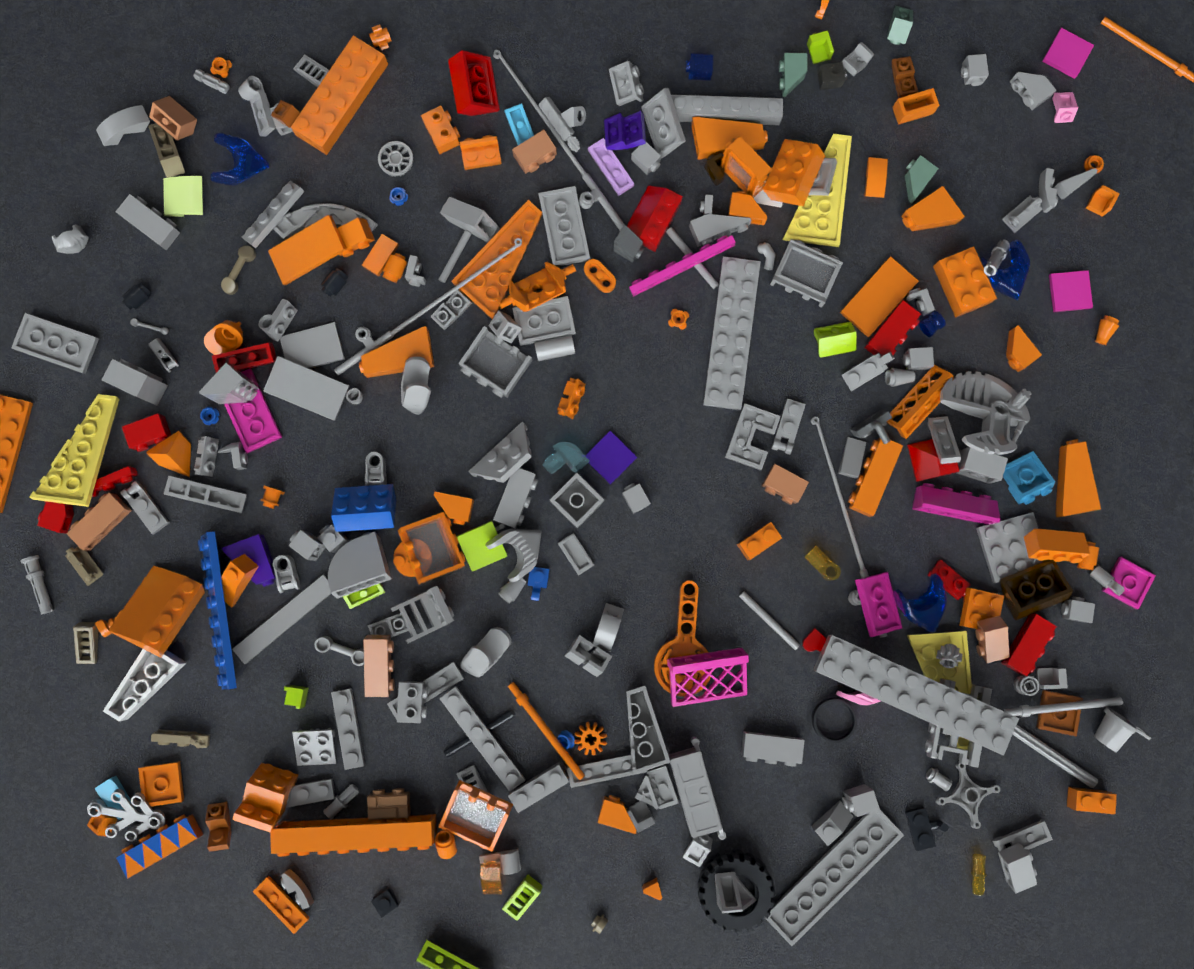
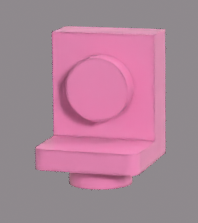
M1073 92L1054 93L1052 98L1056 109L1054 122H1072L1078 109Z

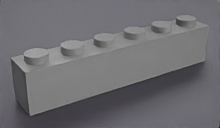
M671 95L679 122H692V117H703L763 125H780L783 117L782 98Z

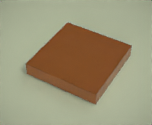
M1042 690L1040 705L1083 701V698ZM1081 709L1039 713L1036 728L1077 737Z

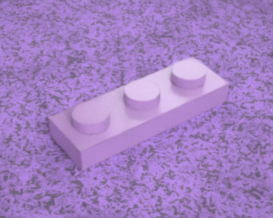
M604 138L588 147L589 153L618 196L634 187V182L613 151L606 149Z

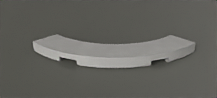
M313 204L301 207V209L292 213H287L273 230L284 240H287L296 232L314 224L327 215H331L335 224L340 226L356 218L367 219L371 231L378 225L365 214L343 205Z

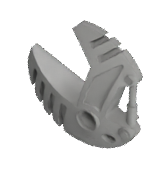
M971 371L966 372L964 375L959 373L954 377L953 381L951 377L940 392L941 403L954 410L983 419L982 431L980 433L966 435L962 439L967 446L980 452L1003 455L1017 449L1016 441L1022 433L1024 426L1030 421L1029 411L1025 403L1030 399L1031 392L1022 389L1017 393L1004 381L986 373L985 375H981V372L971 374ZM1010 426H1017L1014 431L1015 434L1011 440Z

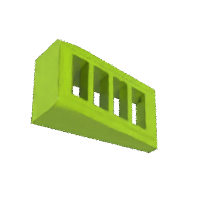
M527 875L504 904L502 910L518 921L541 893L543 886L530 875ZM521 891L525 892L530 897H526L523 893H521ZM516 897L523 901L525 904L523 905L521 902H519L516 899ZM513 903L520 910L517 911L514 907L511 906V904Z

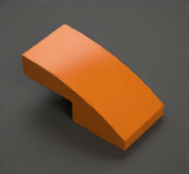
M868 157L864 196L884 198L888 159Z

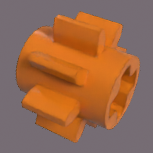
M380 24L372 27L373 32L369 35L374 48L378 46L380 50L389 48L388 42L392 40L387 28L382 29Z

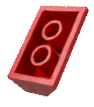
M461 50L448 59L457 113L475 116L498 112L500 109L491 57Z
M647 187L627 225L643 241L644 247L656 252L681 205L683 196L667 188Z

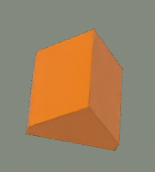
M657 878L643 884L642 890L644 894L658 900L662 899Z

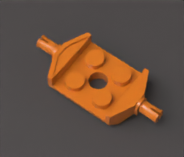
M545 262L544 269L514 284L512 280H509L510 295L498 301L501 309L512 304L523 312H528L565 293L566 276L576 272L575 267L571 264L564 269H560L549 262ZM536 289H543L539 293L534 292Z

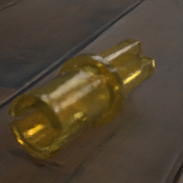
M973 854V871L971 872V875H973L972 893L981 896L984 895L985 877L987 876L985 873L986 856Z

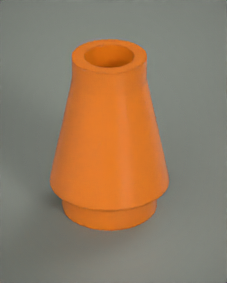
M1106 315L1103 319H1100L1095 342L1106 345L1118 329L1119 320Z

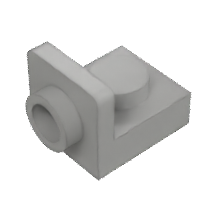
M410 255L405 274L406 280L413 286L420 287V284L426 285L425 278L417 276V274H420L422 264L419 263L420 261L417 256Z
M914 289L905 298L906 302L917 299V308L919 312H922L923 316L931 314L935 310L927 289Z
M707 834L693 838L684 851L682 858L700 867L711 851L713 839Z

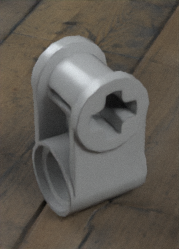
M378 452L369 453L365 460V486L387 485L385 457ZM374 456H379L380 463L377 466H373L371 462Z
M289 555L276 557L273 561V567L279 593H284V590L293 588L300 589V580L294 559ZM283 558L286 559L288 562V566L286 569H283L280 566V562Z

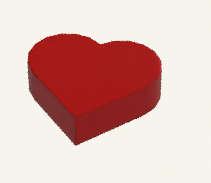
M814 628L804 638L802 646L809 652L815 650L822 651L826 638Z

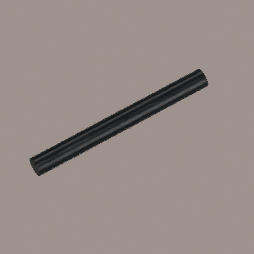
M510 710L487 724L486 727L491 732L514 718V715ZM469 737L464 738L444 751L447 758L470 745L472 741Z

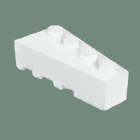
M142 649L103 712L119 722L129 719L187 662L168 650L160 658Z

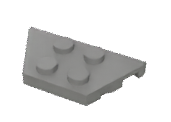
M521 422L473 466L469 473L473 477L478 475L487 480H496L497 482L504 483L532 457L531 449L529 448L530 441L526 434L527 426Z

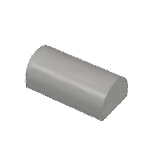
M572 335L534 342L538 361L575 354Z

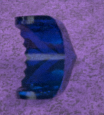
M223 133L214 135V141L226 147L232 153L234 168L228 172L211 173L210 180L213 182L232 186L239 185L269 168V163L247 141Z
M1014 240L1010 243L1009 247L1011 254L1009 268L997 269L995 275L992 276L991 274V276L987 277L993 290L1018 300L1029 271L1030 259L1022 243L1019 240ZM979 257L984 268L988 262L983 257Z
M936 573L930 575V585L927 592L923 596H919V598L907 600L899 589L893 591L897 607L909 621L931 633L936 632L947 604L943 581Z

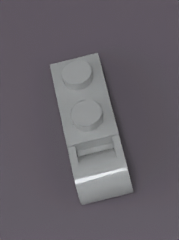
M249 76L239 86L238 92L243 99L250 101L259 135L266 137L275 129V123L269 109L270 104L260 79L255 76Z

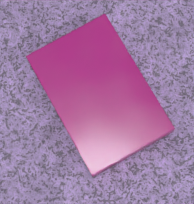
M888 572L855 580L869 636L874 637L901 629L902 625Z

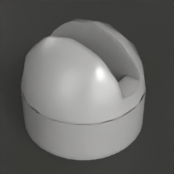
M352 388L347 392L346 398L350 403L356 405L362 402L363 394L357 388Z

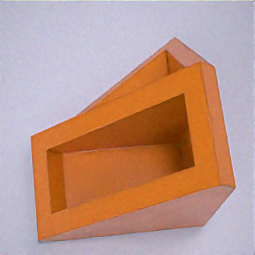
M177 431L146 451L159 466L190 477L191 443L180 431Z

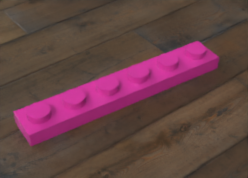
M725 235L717 239L716 244L712 246L707 244L699 249L700 252L694 255L689 253L682 257V261L678 263L673 261L665 266L666 269L660 272L655 270L648 274V278L644 280L640 278L631 283L632 286L629 287L634 297L735 246L736 242L733 236L727 237Z

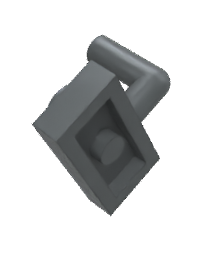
M881 409L851 428L850 431L855 437L865 438L872 433V430L876 429L883 444H887L891 440L883 426L887 424V421L892 416L889 411Z

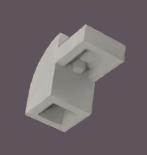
M608 603L605 604L593 641L594 647L611 652L624 612L623 608Z

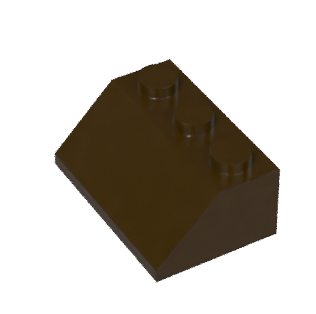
M1046 560L1000 579L1005 603L1015 621L1066 601L1073 592L1054 560Z

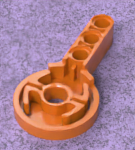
M685 581L681 584L676 636L659 649L654 660L655 676L659 684L669 693H671L670 670L667 659L695 655L696 652L697 654L709 653L695 638L698 585L694 581ZM686 584H691L694 587V592L691 595H687L684 592ZM686 603H690L693 607L690 614H685L682 610L683 605ZM687 622L691 625V631L684 634L681 631V626ZM699 670L693 677L699 681L705 672ZM675 674V681L680 684L686 675ZM710 676L703 682L704 686L708 684ZM690 679L684 687L690 691L694 687V681ZM700 686L694 694L700 692L703 688ZM681 689L676 696H686L687 693Z

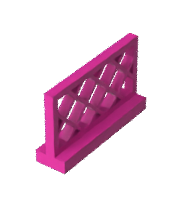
M735 648L667 659L670 670L671 705L676 707L747 695L746 663L749 662L748 654L743 648ZM741 664V670L736 675L730 671L734 665ZM721 667L724 671L718 678L711 674L716 668ZM703 670L705 674L699 681L693 677L697 671ZM684 673L686 677L679 684L675 681V674ZM727 673L734 677L728 685L721 681ZM710 676L715 681L707 688L703 685V682ZM692 679L696 684L689 691L684 685ZM738 680L742 683V690L733 691L731 687ZM719 683L725 687L721 693L715 694L712 692ZM700 686L706 690L702 696L696 697L694 695ZM681 689L687 693L683 699L676 700V695Z

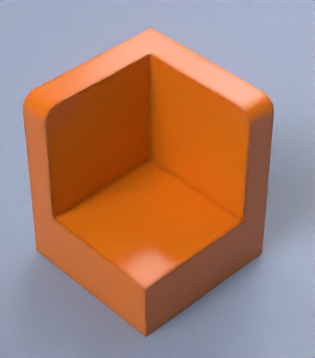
M1102 185L1094 191L1086 209L1104 216L1111 211L1120 193Z

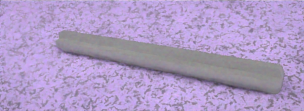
M1016 725L1012 735L1091 788L1096 786L1098 779Z

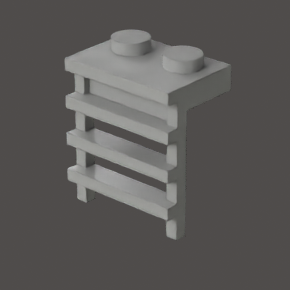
M438 586L430 588L427 592L391 608L392 612L399 609L412 636L406 640L407 644L454 621L452 618L454 617L453 611L449 606L447 607L444 601L446 599L445 594ZM417 600H420L432 625V628L428 630L414 603ZM406 605H410L422 630V633L418 635L404 608Z

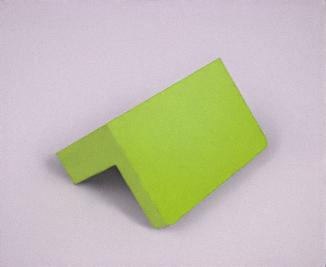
M851 322L814 329V336L818 342L819 357L856 350V330Z

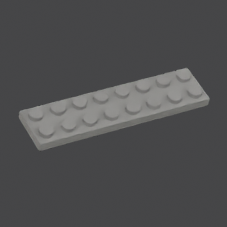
M724 256L722 258L703 402L705 406L734 410L742 409L761 261Z
M881 810L865 814L774 904L773 908H770L771 914L766 920L793 946L904 834Z

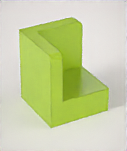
M828 31L809 36L807 46L812 63L816 64L830 60L834 49Z
M295 685L284 686V690L287 691L284 705L296 706L297 709L304 708L309 688Z

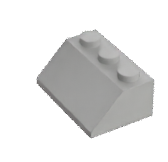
M225 363L199 393L218 404L246 403L248 400L251 401L255 398L259 388L243 373Z

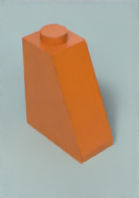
M942 186L906 210L901 217L907 228H910L911 231L954 225L959 223L965 216Z

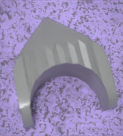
M411 357L406 360L401 381L402 406L413 414L418 415L422 414L426 409L431 394V389L428 387L430 365L426 359L421 357Z
M508 529L499 533L485 544L488 549L503 543H509L515 548L517 564L508 575L510 582L521 579L535 567L542 532L540 530Z
M499 627L490 629L486 636L476 646H472L460 663L461 669L475 677L483 676L511 645L510 635Z

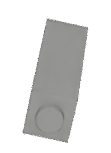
M452 197L447 199L440 212L452 224L470 232L487 243L500 229L484 210Z

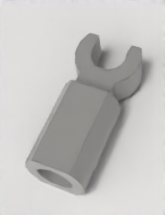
M1100 566L1096 567L1090 574L1106 589L1110 588L1118 596L1125 591L1124 587L1117 583L1115 578Z

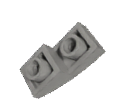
M1046 168L1039 178V198L1042 200L1040 204L1045 213L1054 208L1058 202V196H1056L1058 189L1052 188L1055 177H1053L1054 169Z
M458 289L446 303H442L431 315V318L445 330L473 302Z
M401 613L368 625L371 635H391V638L409 631Z
M290 869L281 874L283 888L287 890L288 894L296 891V902L298 905H301L302 910L310 907L314 900L300 877Z

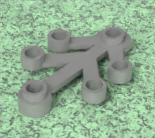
M122 789L114 790L111 800L115 803H120L124 810L107 807L101 799H93L87 807V812L92 817H98L102 814L124 818L115 824H110L106 828L105 835L108 838H114L121 829L135 821L143 822L136 828H129L127 830L125 839L130 842L135 841L139 834L149 828H161L166 821L165 814L161 810H153L142 793H135L130 803ZM115 794H119L121 798L116 797ZM134 806H140L144 813L137 812Z

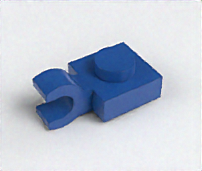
M534 567L529 572L528 586H533L531 600L539 601L541 588L547 589L550 569Z

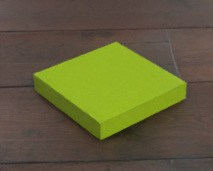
M492 521L457 536L472 572L507 557L503 544L492 549H488L485 545L489 540L498 535Z

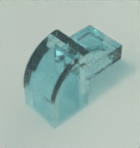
M560 442L552 446L557 452L548 456L545 460L546 462L542 465L548 472L553 474L566 463L573 472L577 473L590 460L575 444Z

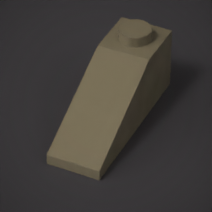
M157 123L148 125L166 177L169 178L185 173L173 137Z

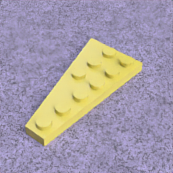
M832 135L824 152L825 158H836L837 160L829 196L808 195L804 207L798 206L783 240L790 241L792 239L800 240L803 243L839 247L852 136Z
M102 394L96 396L85 413L86 417L80 425L76 426L74 429L76 432L70 440L66 441L52 462V468L46 477L43 476L40 480L41 484L36 492L33 491L30 495L31 499L89 507L119 403L117 396Z

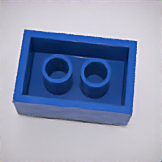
M393 484L335 488L331 513L335 531L394 528L396 496Z

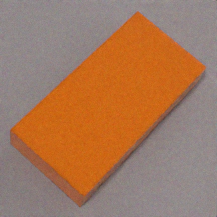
M381 234L362 266L375 275L380 276L389 256L394 254L399 244Z

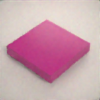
M1061 28L1042 62L1075 79L1094 45Z
M1089 270L1049 275L1053 312L1093 308Z
M1119 557L1110 575L1115 578L1117 583L1124 587L1125 591L1120 596L1116 595L1110 588L1106 589L1103 587L1102 591L1135 609H1139L1156 575L1123 557Z

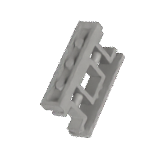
M940 678L939 683L955 689V681ZM972 685L971 694L966 695L989 705L992 689ZM929 723L928 732L930 733V738L925 744V752H927L928 757L942 760L943 751L945 750L960 753L959 763L979 767L981 745L969 741L968 750L957 748L960 736ZM940 733L951 735L949 746L938 744Z

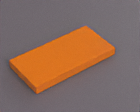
M327 215L268 250L282 284L287 285L347 249L332 216Z
M890 256L840 313L869 337L919 281Z

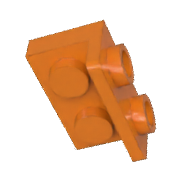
M486 135L481 139L467 138L460 142L465 170L502 164L497 136Z

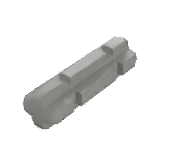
M196 69L193 75L196 80L204 82V84L224 94L230 89L228 83L220 81V79L204 73L200 69Z

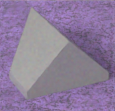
M735 872L715 874L717 905L722 913L744 911L756 901L736 876Z

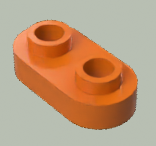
M591 259L585 263L584 273L586 277L600 291L609 293L615 289L616 279L614 275L600 261ZM596 268L597 272L591 273L590 269ZM608 281L610 285L604 286L603 282Z

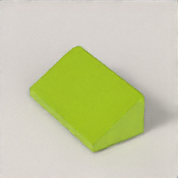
M379 583L343 596L349 608L352 609L385 593L382 584Z

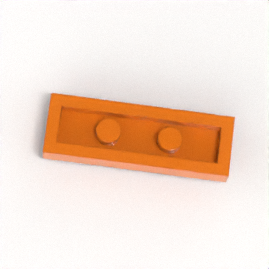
M270 876L266 877L253 891L293 934L310 918Z

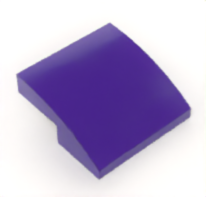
M641 111L627 117H623L619 113L604 119L605 145L607 150H622L646 144L644 115Z

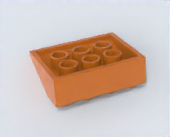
M153 566L108 631L162 658L204 595L203 585L187 576Z

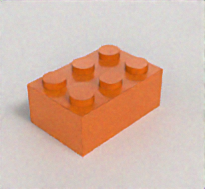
M784 139L772 171L763 188L770 200L804 207L825 158V154L819 145Z
M974 247L939 260L933 266L955 318L988 305L997 299Z

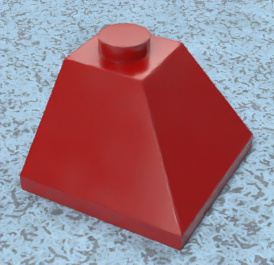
M933 439L907 445L916 482L960 472L958 463L940 464Z

